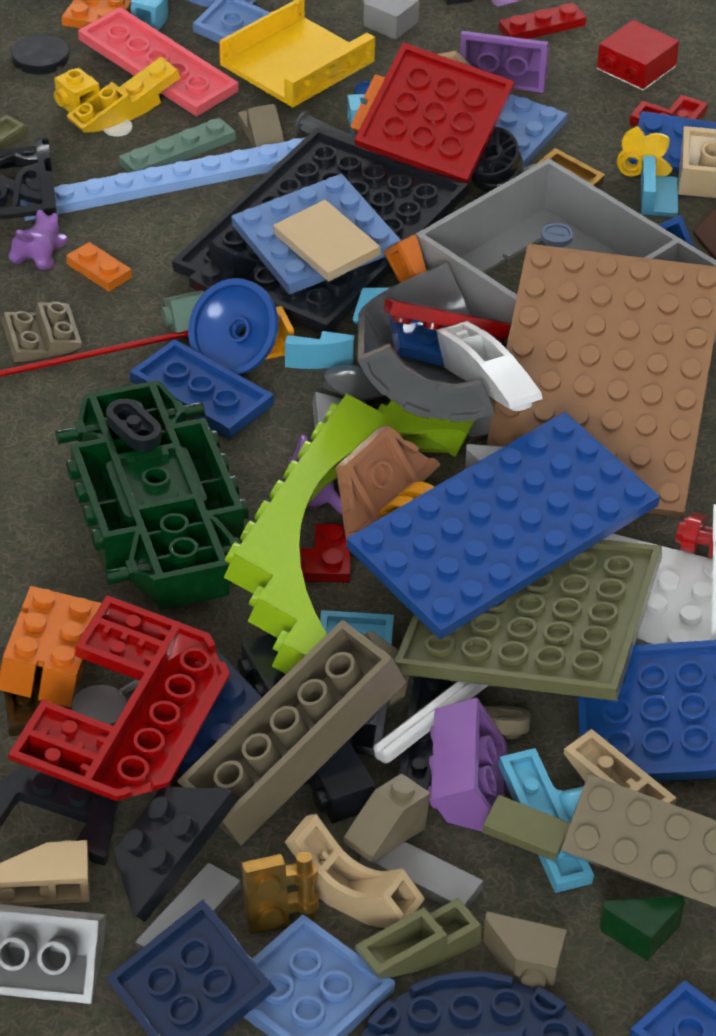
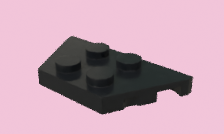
M166 787L160 789L114 849L132 913L144 922L147 921L240 799L228 788Z

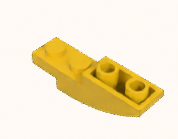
M159 57L120 87L113 82L109 83L66 116L69 121L84 133L103 131L105 128L108 129L123 123L127 119L130 121L159 105L161 100L158 94L181 78L178 69L164 58Z

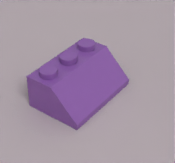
M467 31L461 32L460 55L472 67L513 80L514 89L544 92L550 63V47L548 42Z
M473 698L435 709L434 725L430 728L433 742V755L429 757L432 785L428 787V792L431 793L429 800L431 806L439 810L447 823L482 831L483 824L497 796L501 795L507 798V785L499 770L498 762L500 756L508 755V743L478 698Z

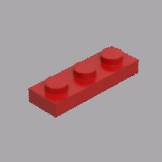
M567 3L559 7L546 10L541 9L533 13L515 15L511 18L499 20V30L506 37L531 39L586 26L587 17L574 3Z

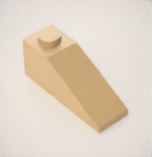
M589 730L564 748V755L585 782L588 774L675 805L676 797L594 730Z
M87 840L47 842L0 863V904L30 906L90 902Z

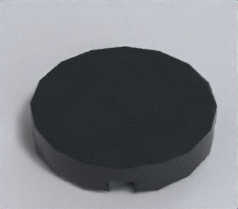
M30 35L17 41L11 50L13 65L16 68L18 65L22 68L23 72L28 74L41 75L53 73L56 71V67L62 65L63 68L69 60L67 44L62 39L53 35Z

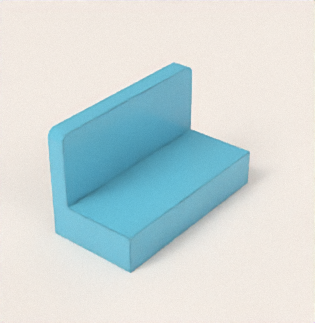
M643 155L641 215L678 216L677 177L656 176V156Z

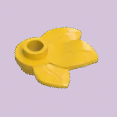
M639 127L628 130L622 138L623 150L617 157L618 169L625 176L633 177L642 173L643 155L656 156V176H667L672 172L673 168L662 156H664L668 149L669 137L661 133H652L644 136ZM627 158H634L637 160V163H629Z

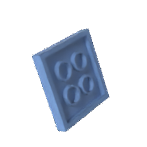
M301 915L252 958L275 987L276 991L245 1015L244 1018L267 1036H347L395 992V981L390 977L378 979L361 956L305 915Z

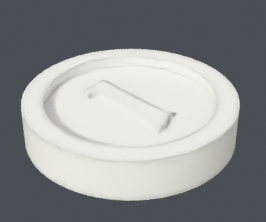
M127 119L125 122L108 129L105 128L103 131L110 136H124L131 132L132 123Z

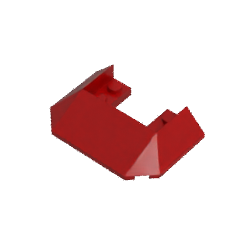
M107 595L77 642L74 656L140 681L114 726L42 699L10 750L8 759L115 801L169 787L227 683L230 671L225 662H221L216 653V644L209 633Z

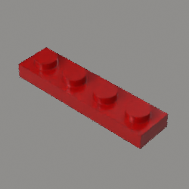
M389 298L385 299L383 308L384 312L392 315L391 321L408 325L411 324L412 319L423 321L422 327L432 330H439L443 326L449 327L468 321L489 333L500 343H504L505 338L509 337L511 323Z

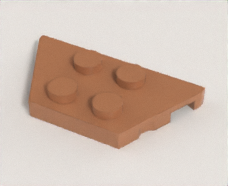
M379 427L336 466L346 540L349 536L379 520V513L384 506L397 497L410 484L419 481L423 482L440 466L439 461L435 458H427L418 451V446L411 441H405L391 427Z

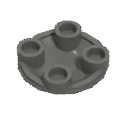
M341 364L333 366L326 371L323 387L328 391L336 392L343 396L347 393L367 404V400L387 397L376 389L359 365Z

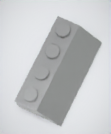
M0 904V995L92 1004L103 956L107 914Z

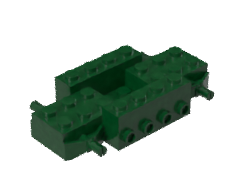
M155 380L84 394L78 421L74 422L75 427L55 430V437L58 445L72 441L79 442L70 444L71 459L66 460V467L69 479L73 480L76 498L83 510L85 524L89 527L95 551L97 550L104 569L107 585L125 581L133 582L134 586L156 601L159 610L230 595L229 585L233 584V582L224 578L230 565L225 561V558L234 542L239 544L243 542L240 540V537L244 531V519L249 518V512L245 498L239 499V487L236 476L229 475L227 455L225 452L220 453L219 451L220 443L216 430H210L206 418L185 421L188 418L205 416L203 402L183 405L163 383ZM119 399L136 401L161 425L162 441L160 445L146 452L131 448L108 426L106 415L108 405Z

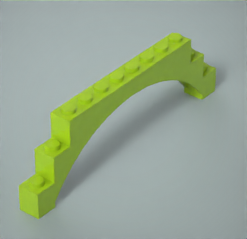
M347 393L339 405L335 402L331 404L324 417L326 423L320 421L311 435L310 439L313 442L305 441L297 456L299 462L291 461L283 476L286 479L285 482L280 479L277 481L269 496L271 502L267 500L262 502L254 518L257 522L254 523L251 520L248 522L240 537V540L243 542L241 544L234 542L225 558V561L230 565L224 578L253 594L249 605L254 608L248 622L278 638L273 646V649L278 654L272 667L287 674L327 635L314 611L306 590L301 570L299 541L304 512L314 498L337 478L336 466L379 427L389 426L397 431L405 441L414 443L419 447L418 451L420 453H449L456 457L476 420L451 422L448 419L432 417L427 419L404 410L402 406L392 400L388 406L382 403L379 409L376 410Z

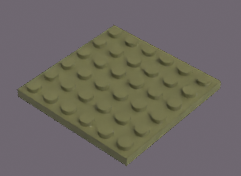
M601 540L442 639H439L413 615L394 661L403 675L617 701L661 562L662 546Z

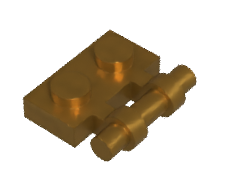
M301 852L297 854L296 863L285 865L282 854L242 862L246 923L250 935L290 926L289 913L299 912L300 916L305 915L315 922L316 911L319 909V895L314 891V884L317 882L318 876L317 867L313 864L311 853ZM298 885V891L287 893V886Z

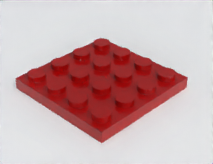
M402 43L354 139L355 146L468 184L514 89V81Z

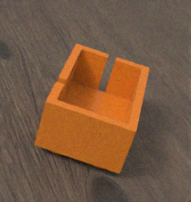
M30 586L22 606V611L19 613L2 657L0 691L31 698L36 668L40 666L43 667L38 700L43 699L71 708L87 660L74 656L75 646L102 603Z

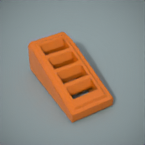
M416 234L384 251L399 283L426 271Z

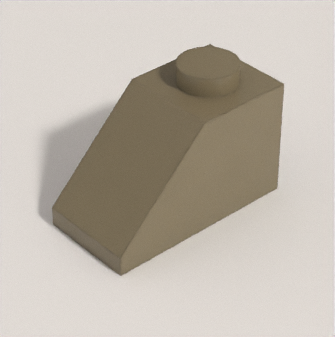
M402 773L374 790L345 834L343 843L369 862H375L425 829L431 793Z
M487 911L483 942L507 975L514 977L513 982L534 990L540 986L547 991L554 992L564 957L567 930Z

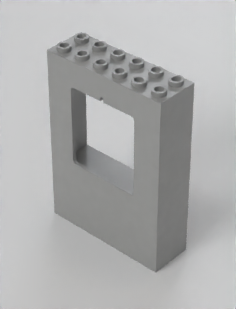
M549 158L416 233L426 271L448 262L470 315L512 323L517 294L486 275V273L503 264L505 258L510 260L525 251L527 244H537L542 241V228L550 223H562L568 225L573 230V241L569 245L560 248L716 266V260ZM505 338L504 344L507 345L508 338Z

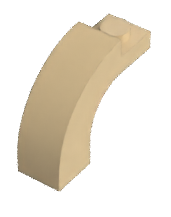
M317 814L306 816L284 842L295 858L301 852L311 853L313 864L317 867L318 880L314 884V891L319 895V899L366 925L387 928L416 912L425 900L403 868L378 871L365 867L352 859L339 846Z

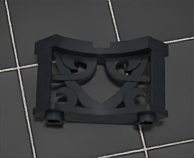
M37 138L36 146L0 150V169L24 167L18 172L15 181L0 173V206L3 207L7 203L9 194L13 196L11 207L0 208V220L36 216L38 210H42L48 216L54 213L57 214L49 138ZM24 200L35 205L20 206V202Z

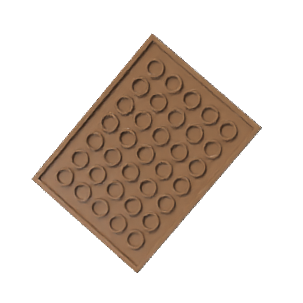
M527 244L506 349L541 391L543 399L532 402L530 408L521 411H513L495 401V414L492 415L486 446L505 447L561 413L566 412L660 496L658 506L647 513L685 518L716 338V266Z

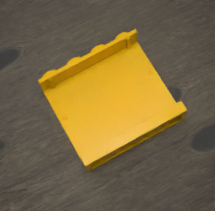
M294 0L219 40L221 66L291 107L299 105L375 62L374 36L365 33L351 42L340 38L305 18V0Z

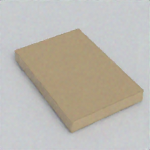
M326 200L273 225L274 234L328 282L381 255L380 246Z

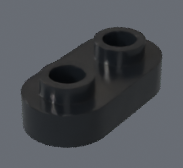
M119 399L108 405L106 409L108 426L131 448L146 452L160 445L162 441L161 425L136 401Z

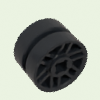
M495 127L471 177L474 185L484 192L492 191L524 172V162L515 136L504 128Z

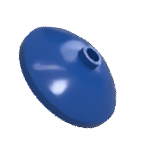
M239 278L227 279L216 283L204 292L191 313L188 328L191 349L238 375L246 374L257 368L270 354L278 333V313L271 296L256 283ZM246 327L245 335L241 336L242 329Z

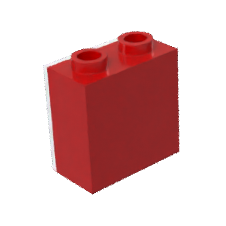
M632 20L599 43L597 69L641 90H645L676 67L679 40Z

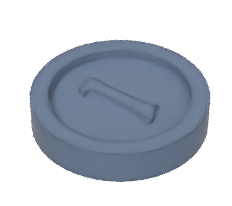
M550 223L542 228L541 240L548 246L565 247L573 241V230L568 225L562 223Z

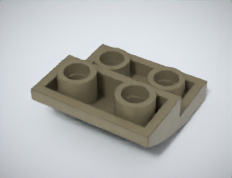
M37 302L35 313L26 311L3 313L2 324L14 362H26L61 356L81 348L82 342L69 303Z

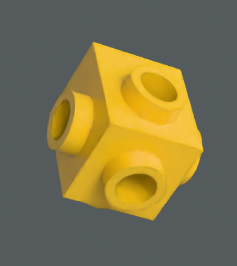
M79 67L54 77L55 101L69 113L99 92V83Z

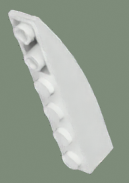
M468 321L436 330L444 367L466 382L482 379L488 395L513 411L528 409L532 406V402L543 399L541 391L514 356L486 331Z

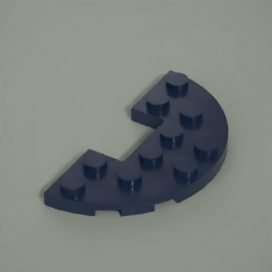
M479 971L443 974L411 985L409 992L399 996L394 1001L388 999L367 1021V1028L362 1036L594 1035L584 1021L580 1023L566 1009L567 1004L549 991L540 986L534 990L525 985L513 982L514 977L509 975Z

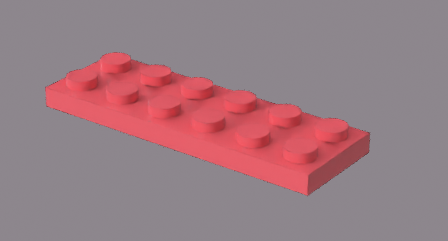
M121 7L78 30V38L81 42L133 76L159 57L164 58L178 69L181 78L162 91L161 94L196 117L239 92L236 80Z

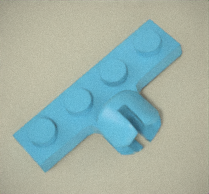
M536 748L499 757L498 767L513 801L571 823L584 786L565 791L557 790L552 785ZM562 851L556 862L538 855L555 893L592 884L594 874L588 862L564 854Z

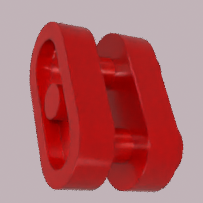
M693 512L688 518H684L683 522L680 521L675 542L681 543L680 551L695 554L701 545L709 546L708 557L713 558V528L706 526L707 515Z

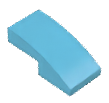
M322 331L320 339L287 335L285 341V367L322 369L341 364H352L354 361V335Z

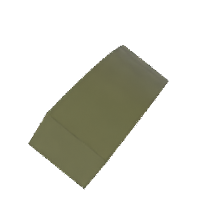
M456 898L431 913L425 907L417 910L355 945V950L378 979L397 977L439 965L481 944V924L461 900Z

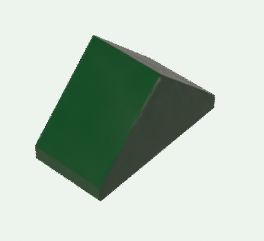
M683 896L603 901L600 930L648 961L681 926L684 898Z

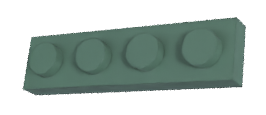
M220 117L212 119L201 125L185 129L180 133L120 155L119 165L129 173L149 167L175 164L176 162L184 161L235 141L236 131Z

